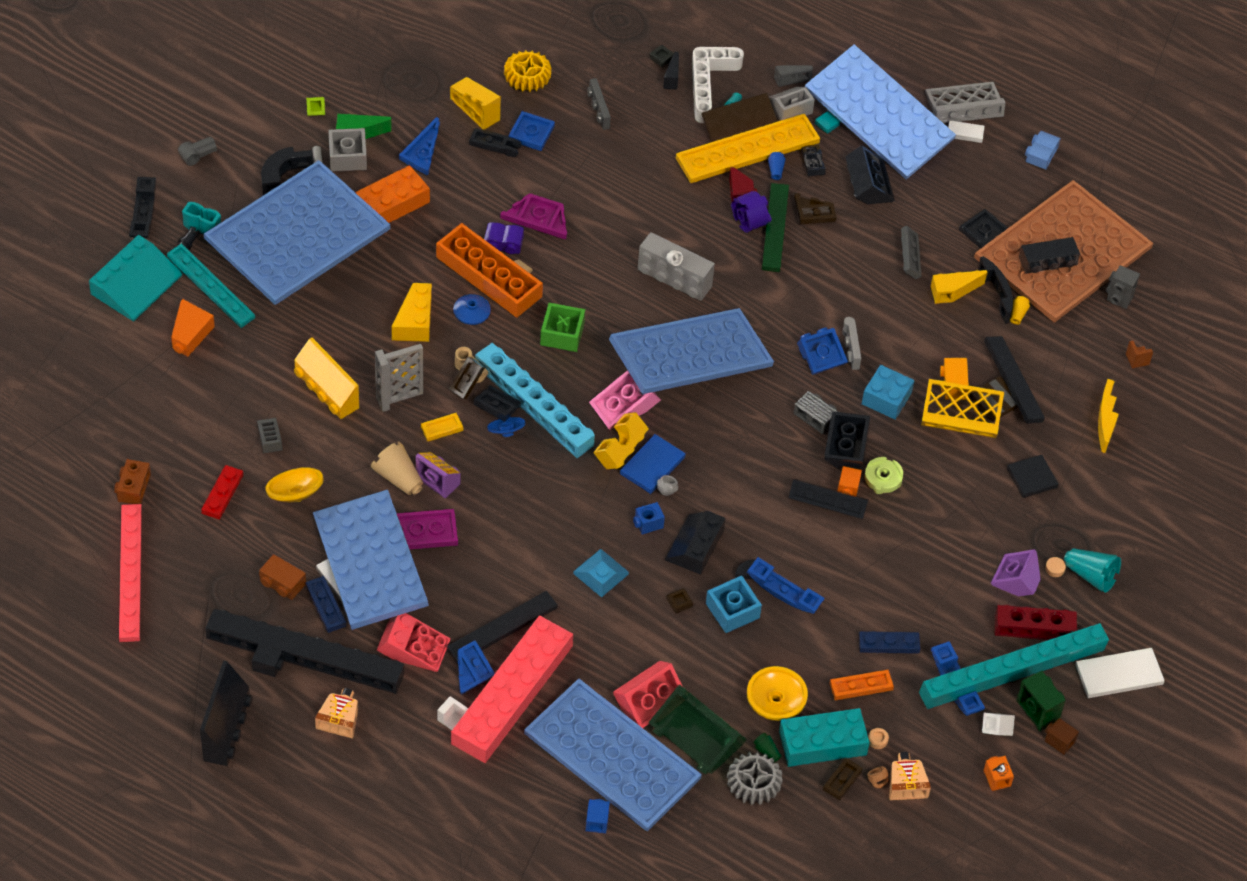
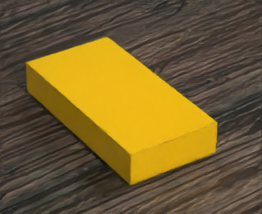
M453 413L421 423V429L427 442L461 432L463 431V425L457 413Z

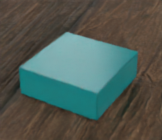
M827 111L815 119V124L828 134L840 126V121Z

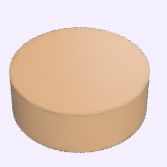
M1052 557L1047 561L1045 570L1052 577H1060L1065 572L1066 564L1062 559Z
M881 728L872 729L868 735L869 745L875 749L886 747L889 740L888 733Z

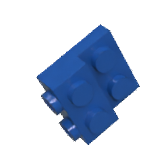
M825 327L818 330L816 334H804L797 342L803 360H807L812 375L848 362L834 328L827 329Z

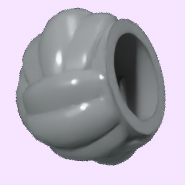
M664 475L657 480V488L662 495L669 496L678 490V482L674 477Z

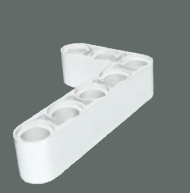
M697 47L693 50L694 114L697 122L704 123L701 114L712 108L710 71L740 70L744 55L742 49L737 47Z

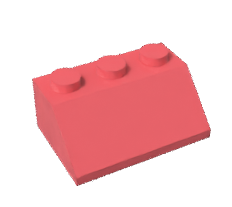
M663 661L657 662L613 691L621 710L642 728L688 698L672 663Z

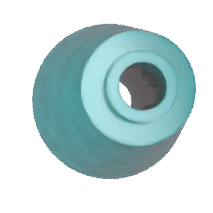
M1073 548L1071 551H1067L1064 557L1066 566L1099 591L1105 593L1113 587L1116 582L1113 579L1115 573L1119 574L1121 569V558L1113 554Z

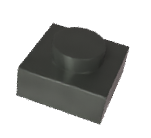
M660 45L650 53V59L663 67L671 61L674 53L664 45Z

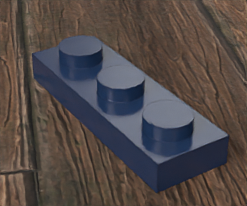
M322 576L305 582V587L327 633L346 627V621L325 577Z
M860 631V653L919 654V632Z

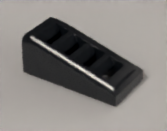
M674 52L665 73L664 89H678V52Z

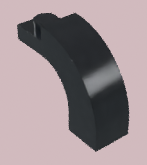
M288 147L272 154L265 161L261 170L263 195L281 185L280 179L286 172L307 168L312 165V150L294 152L293 147Z

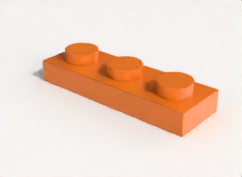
M889 670L830 679L834 700L893 691L894 688Z

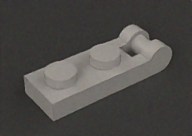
M846 317L842 334L845 336V347L849 349L847 360L851 362L852 370L860 369L861 353L854 318Z

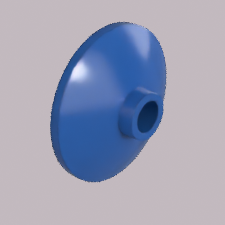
M468 294L460 297L455 302L453 312L460 322L476 325L484 322L489 317L491 307L484 297Z
M509 417L506 421L498 419L488 424L487 429L489 432L502 434L503 437H510L514 435L513 432L525 426V420L519 417Z

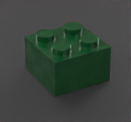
M1041 670L1022 680L1016 702L1037 729L1042 731L1051 722L1055 723L1061 717L1066 700L1063 693L1058 691L1053 685L1052 679Z

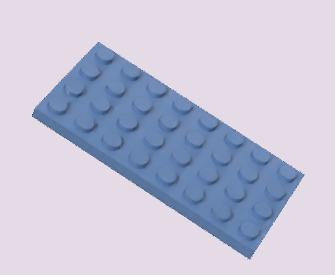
M740 308L614 333L609 338L642 394L772 367L774 363Z
M388 490L313 512L352 630L429 606Z
M580 679L575 681L524 729L526 736L647 832L702 776L692 766Z

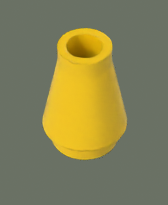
M1017 296L1013 300L1011 323L1019 325L1030 308L1029 300L1026 297Z

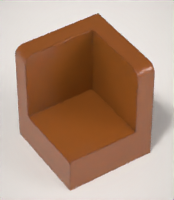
M1129 341L1126 356L1131 367L1137 368L1150 365L1153 350H1146L1144 346L1136 347L1134 341Z

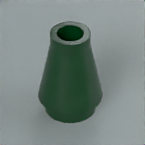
M763 733L753 741L755 749L763 755L766 754L768 759L773 758L774 763L782 757L771 735Z

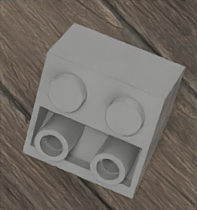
M794 87L769 96L775 116L779 121L804 113L806 116L813 113L815 99L806 87Z

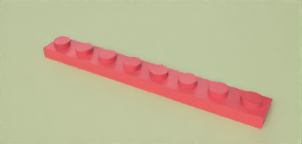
M141 504L121 505L120 642L140 641Z

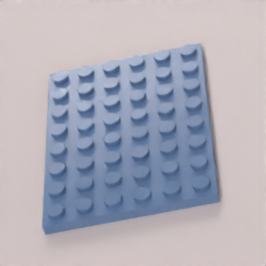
M318 160L204 233V239L276 305L390 230V224Z

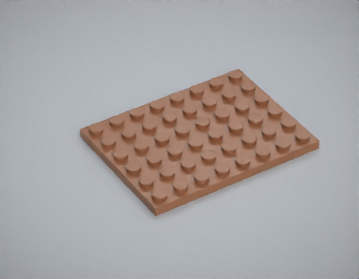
M1072 180L978 250L974 258L980 261V257L984 256L993 262L1003 273L1013 290L1026 297L1029 303L1055 323L1106 284L1112 272L1117 271L1120 265L1128 267L1153 247V242ZM1074 237L1080 252L1078 265L1025 274L1019 259L1022 245Z

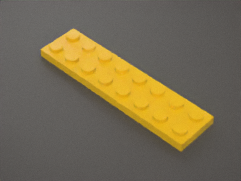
M804 113L676 153V160L689 182L694 183L729 172L730 167L738 169L767 160L773 152L786 154L799 150L804 146L820 143V137Z

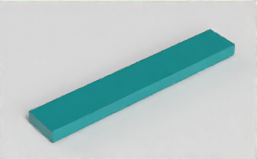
M182 243L167 253V257L240 328L255 319V314Z

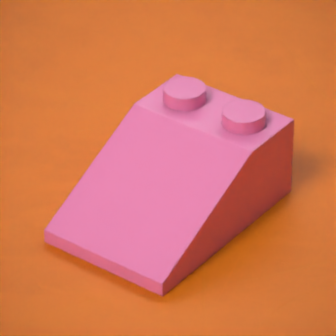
M627 370L589 403L608 429L611 430L623 414L636 412L640 416L661 400L655 392L642 394Z

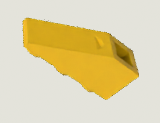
M987 270L933 275L931 290L935 304L954 302L985 284Z

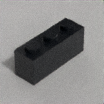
M1074 237L1022 245L1019 253V259L1025 274L1078 265L1080 257Z

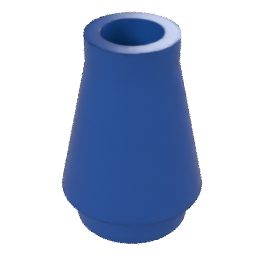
M773 152L768 158L771 178L773 180H780L782 178L786 159L781 152Z

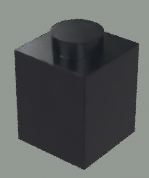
M259 644L252 658L253 671L276 677L278 671L283 669L285 662L282 658V650Z

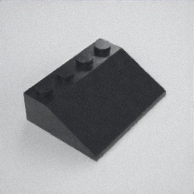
M224 660L200 728L203 760L209 763L228 766L230 759L234 758L236 751L234 745L235 742L240 740L241 724L244 725L246 722V709L251 706L253 696L250 695L249 686L228 661Z

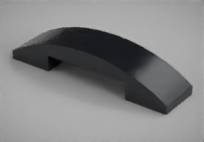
M156 177L137 178L136 200L129 237L135 238L137 235L143 238L149 237L154 212Z
M984 256L980 257L978 270H987L985 282L992 281L1001 299L999 312L1005 324L1009 323L1013 307V297L1009 283L993 262Z

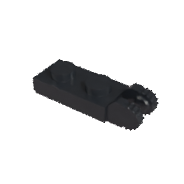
M474 128L469 140V145L504 153L509 157H516L519 153L518 149L522 146L519 140Z

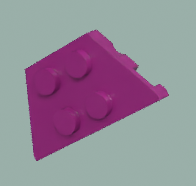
M529 193L521 201L514 203L510 210L507 212L502 211L500 214V219L565 240L567 238L564 205L562 203Z

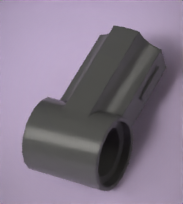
M212 136L193 144L191 142H184L178 148V153L188 166L195 165L201 157L217 151V146Z

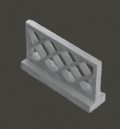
M994 82L925 90L934 115L942 123H949V120L960 122L1004 116L1005 100L1000 98ZM988 88L991 89L990 92H987V91L983 90V89H988ZM970 90H971V91H973L974 93H973V94H970V93H968V92H966V91H970ZM953 92H954V93H956L957 95H956V96H953V95H951V94H949V93H953ZM937 94V95H940V97L937 98V97H934V96H932V95ZM980 94V95H983V96H985V97L982 99V98L978 97L977 95ZM961 96H964V97H966V98H968V99H967V100H963V99H961L960 97H961ZM944 98H947V99H949V100H951V101H950V102H946V101H944L943 99H944Z
M421 344L384 354L383 350L375 351L376 398L382 412L390 410L391 403L423 394V347ZM417 352L413 357H410L412 353ZM398 358L395 362L390 361L392 359ZM404 360L407 361L404 365H400ZM395 369H399L395 374H392ZM404 372H408L404 377H401ZM413 375H416L413 380H410Z

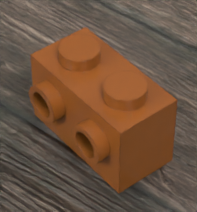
M126 460L125 466H122L120 469V481L116 482L114 489L118 502L129 504L142 503L151 476L150 463Z
M274 554L259 570L260 582L265 587H270L277 591L282 597L293 600L305 586L306 573Z

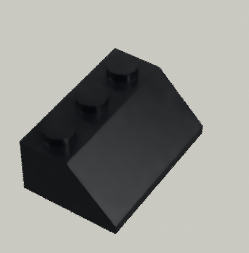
M862 145L845 156L846 166L851 176L850 181L854 187V196L857 200H861L867 205L895 201L885 162L881 157Z
M832 411L824 459L841 472L843 466L862 470L863 472L870 430V416Z
M710 511L689 514L665 561L701 575L724 532L726 518Z

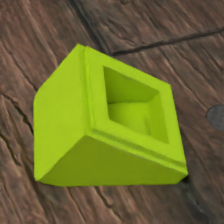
M324 97L306 98L307 116L325 115Z

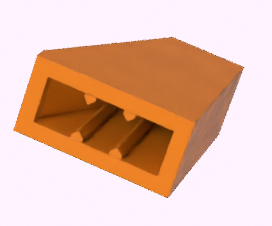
M182 299L171 337L173 349L177 353H182L188 357L215 327L214 315Z

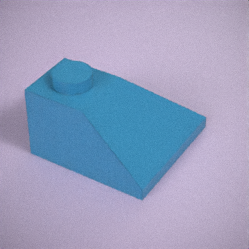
M600 549L578 567L573 574L600 597H603L629 575V572Z

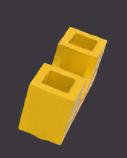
M636 412L623 414L615 424L614 428L619 434V442L616 438L605 439L593 452L606 470L618 469L623 466L627 456L632 454L635 450L634 447L644 439V435L649 428Z

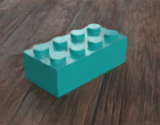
M860 708L781 719L779 735L788 767L866 756L870 743Z

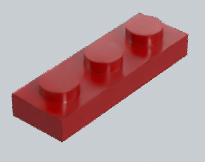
M225 465L201 509L202 514L220 520L244 476L243 470Z

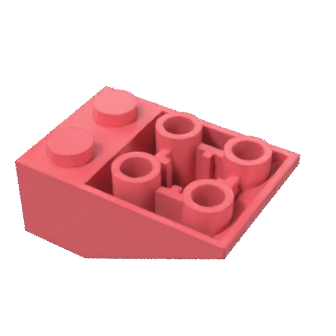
M404 613L389 618L377 651L392 660H398L402 663L438 672L451 638Z

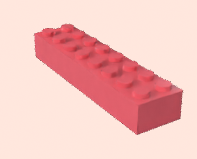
M539 615L451 731V744L486 763L573 647V633Z

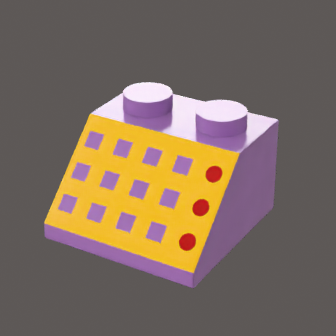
M431 452L418 453L416 455V470L425 485L439 495L446 498L460 485L461 473L459 470L448 465L441 457Z

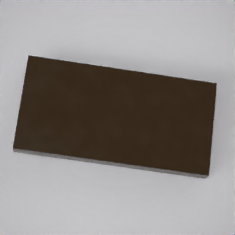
M767 93L705 111L701 114L711 142L777 122Z

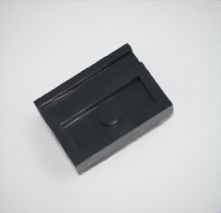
M489 385L487 390L485 389L474 399V405L506 421L516 412L517 408L521 407V401Z

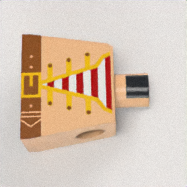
M343 688L341 695L329 694L315 717L316 729L353 739L358 715V701L353 699L354 692L351 689Z
M908 752L899 753L898 761L892 762L890 770L889 800L928 798L931 787L922 762L920 760H911L910 753Z

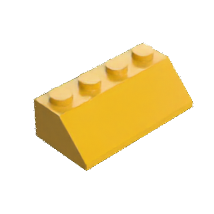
M310 338L294 360V372L298 378H302L310 390L317 394L321 402H325L328 405L332 414H336L340 419H343L359 409V385L313 338Z

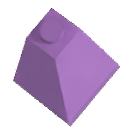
M1036 550L1005 554L992 579V586L1016 596L1034 594L1041 580Z

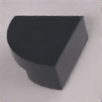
M756 559L741 563L736 570L735 578L742 575L744 579H752L747 571Z

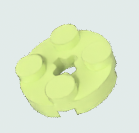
M878 457L868 463L864 478L867 485L876 494L889 493L901 486L903 469L895 460L890 461L886 457ZM882 472L884 475L888 474L887 477H881L880 475Z

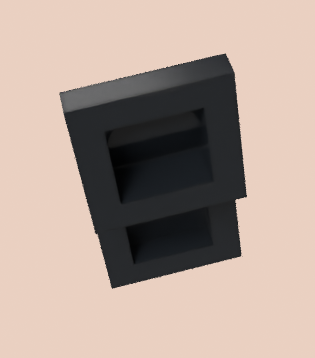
M808 145L802 147V157L807 175H825L826 168L822 161L820 146Z

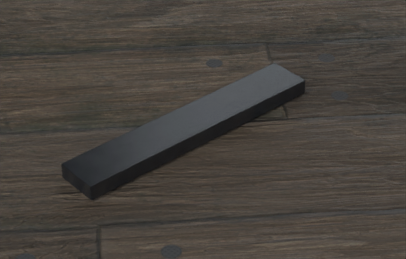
M1003 336L986 337L984 343L1026 424L1043 423L1045 417Z
M545 591L448 645L447 651L458 664V649L476 640L482 651L534 622L539 615L543 617L558 608V604Z

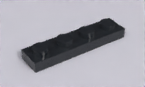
M793 479L788 497L861 519L864 518L869 500L798 479Z

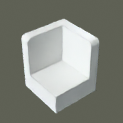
M450 696L437 710V720L453 730L468 708Z
M984 713L982 733L1012 736L1015 715Z

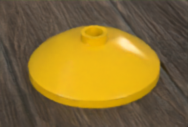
M314 468L291 469L273 477L266 485V493L270 498L279 502H300L318 491L323 484L324 478L321 471Z
M772 666L761 669L752 676L748 683L747 699L750 706L756 713L770 720L780 721L781 719L793 718L803 710L807 702L808 691L804 680L796 672L785 667Z

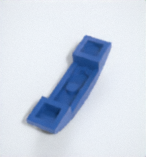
M757 557L747 571L752 579L767 592L788 605L814 614L824 601V597L809 588L806 591L775 573L772 565Z
M950 641L931 648L940 675L961 669L957 662L958 656ZM976 691L954 700L966 716L985 709Z

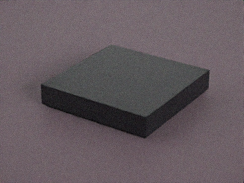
M986 209L959 227V231L980 249L1008 229Z
M1043 455L1008 464L1007 470L1023 498L1058 488L1059 484Z

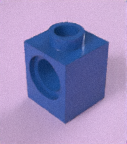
M658 502L636 508L633 522L635 527L640 529L641 534L664 528L665 517Z
M589 799L586 831L607 832L609 801Z

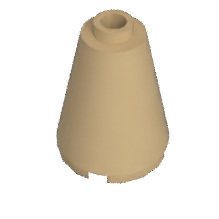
M400 441L398 445L393 443L385 448L378 455L380 459L377 463L375 461L372 462L371 468L406 494L416 495L422 490L423 481Z

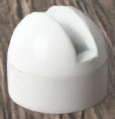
M671 250L667 254L666 259L669 264L678 266L683 260V255L679 251Z

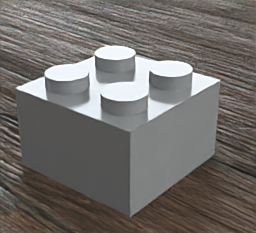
M365 128L329 130L331 171L367 170Z

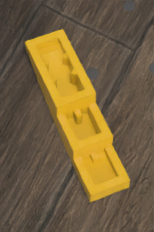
M1107 379L1098 418L1101 452L1103 453L1107 450L1119 415L1113 412L1117 397L1111 396L1115 381Z

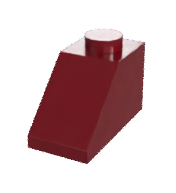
M730 167L731 203L734 202V198L748 192H757V188H754L753 180L735 167Z

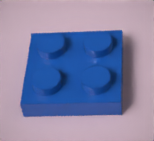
M522 111L508 136L521 141V144L542 151L555 127V121Z

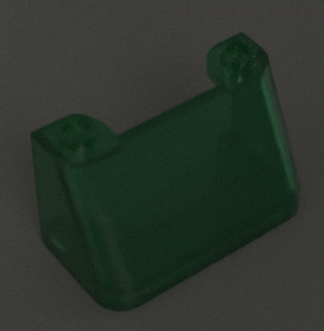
M680 684L648 722L653 726L651 730L659 737H662V735L666 736L699 764L697 768L705 775L708 772L713 774L747 741L744 736Z

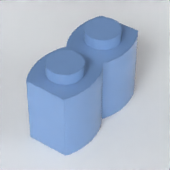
M1040 131L1038 135L1035 134L1031 142L1032 146H1028L1025 152V156H1027L1026 162L1046 170L1059 147L1061 138L1044 131Z

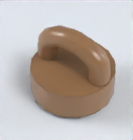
M884 766L876 767L867 774L873 787L878 789L884 787L889 780L888 771Z

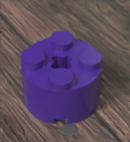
M751 191L733 199L734 202L731 203L732 213L735 220H739L742 224L739 226L742 231L748 233L771 222L772 219L766 207L768 201L764 195L760 196L756 191Z

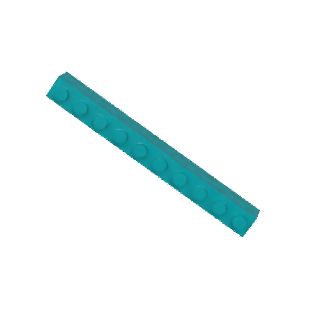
M1101 623L923 681L919 694L926 708L930 709L957 700L958 697L974 691L977 693L1036 674L1041 670L1045 671L1102 652L1109 638Z

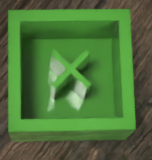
M548 303L541 329L540 345L577 352L585 324V309Z

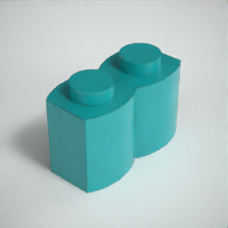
M188 202L182 210L183 225L187 229L191 226L196 227L195 231L199 230L203 235L221 223V214L210 208H204L196 202Z

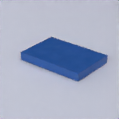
M654 434L620 470V474L651 494L657 488V480L664 475H669L685 458L686 453Z

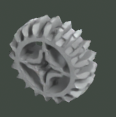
M749 751L747 757L741 754L739 759L735 758L733 764L729 766V772L727 773L728 787H731V793H736V799L742 797L743 803L749 800L751 805L754 804V801L761 805L763 800L768 803L770 797L775 798L783 782L782 770H779V764H774L773 758L767 759L766 754L759 756L758 751L755 755H752ZM754 774H756V782H755V783H754Z

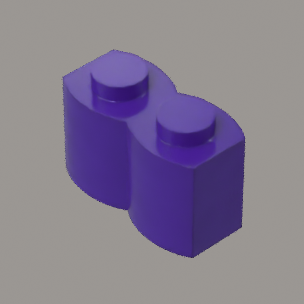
M488 223L484 240L499 251H504L508 254H519L524 239V228L517 225Z

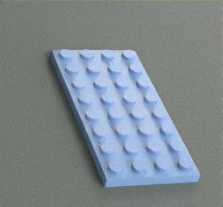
M855 44L805 85L814 98L906 180L955 139L956 134Z

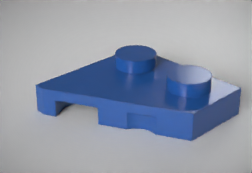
M476 640L458 649L459 689L462 695L491 679L495 673Z

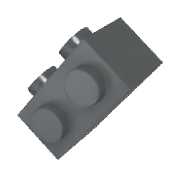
M1120 265L1117 271H1113L1109 278L1111 282L1106 289L1108 293L1107 301L1127 309L1134 297L1140 273Z

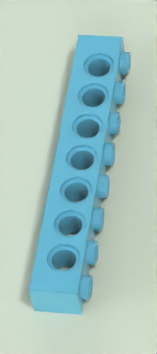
M491 343L475 354V359L488 370L487 377L503 392L521 401V408L576 458L594 447L595 435L590 428H586L580 419L573 416L566 406L561 405L551 393L545 391L539 382L534 381L526 370H522L516 361L510 359L500 347Z

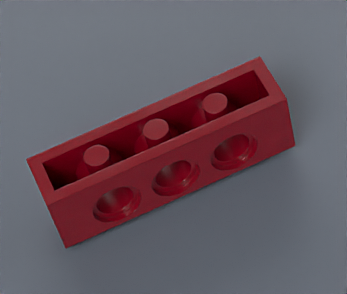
M997 605L995 636L1051 640L1077 631V611Z

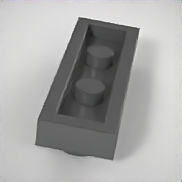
M597 78L590 79L587 94L588 97L592 98V108L597 112L598 124L601 123L603 130L610 129L611 117Z
M905 226L901 228L903 269L906 274L914 279H918L921 277L918 233Z

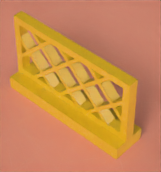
M929 379L921 425L996 438L1004 392ZM932 385L940 386L944 392L935 397L931 391ZM954 388L959 389L963 394L956 400L949 394V391ZM971 392H978L981 399L973 404L967 395ZM946 394L952 403L943 408L937 399ZM990 395L999 396V402L993 407L986 399ZM965 397L971 406L962 411L957 402ZM984 401L989 409L980 414L975 406ZM933 402H936L941 409L937 413L927 412L928 406ZM952 405L959 411V414L955 417L949 416L945 411ZM971 408L978 415L974 420H969L964 414ZM992 412L996 417L995 424L987 423L983 416Z

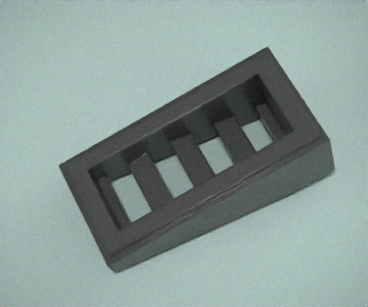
M812 65L775 66L774 78L778 87L810 81L812 79L813 67Z
M276 418L257 420L263 453L282 451V441Z

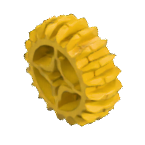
M525 50L522 53L518 51L517 54L513 53L511 57H508L507 62H505L504 75L510 87L515 86L516 90L521 89L522 92L524 90L531 92L533 89L537 92L538 88L543 89L544 85L548 84L552 68L549 60L546 59L545 55L541 56L540 52L534 53L533 50L531 52Z

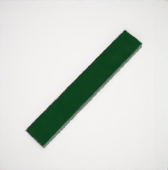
M771 183L768 213L772 220L766 227L762 270L780 272L789 192V185Z

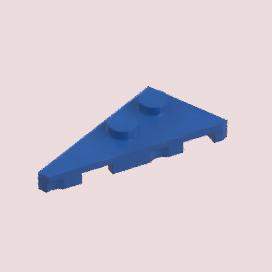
M438 117L399 154V160L425 175L429 174L440 121Z

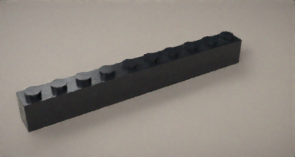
M214 609L205 627L206 639L254 653L258 645L262 644L282 650V658L285 662L397 694L405 675L404 664L398 660H389L382 658L380 655L365 653L356 648L351 649L339 643L327 642L319 637L307 636L302 632H293L281 626L269 625L264 621H255L243 615L231 614L226 610Z

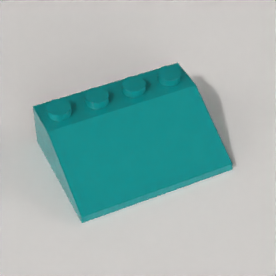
M137 235L89 280L90 293L134 322L182 276V272L153 243Z

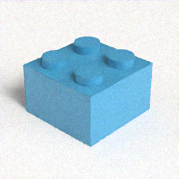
M880 365L864 390L862 405L896 420L912 394L914 380Z
M742 575L707 591L706 605L725 633L760 618L762 604Z

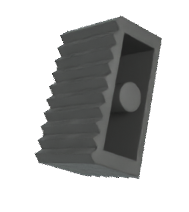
M810 391L805 393L794 406V415H797V417L821 434H824L830 427L832 411L839 412L834 405L827 404L818 394H813Z

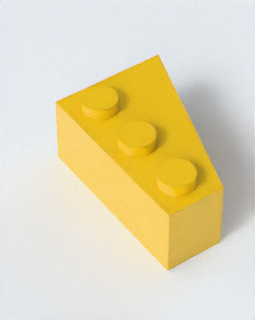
M468 77L450 86V99L483 130L500 121L501 96Z
M412 284L392 325V340L429 342L432 284Z

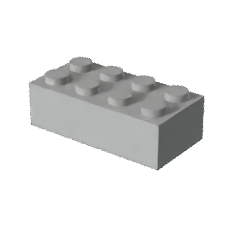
M652 232L639 246L638 270L643 274L664 282L674 289L680 290L700 301L711 289L715 263ZM671 250L682 253L683 260L680 265L674 266L667 262L666 256Z

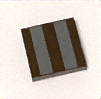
M1000 376L979 387L1004 392L1000 418L1018 408L1005 381ZM978 392L970 393V397L974 402L981 399ZM990 395L986 398L992 407L999 402V396ZM984 401L977 404L983 412L989 409ZM992 412L986 414L992 422L996 420Z

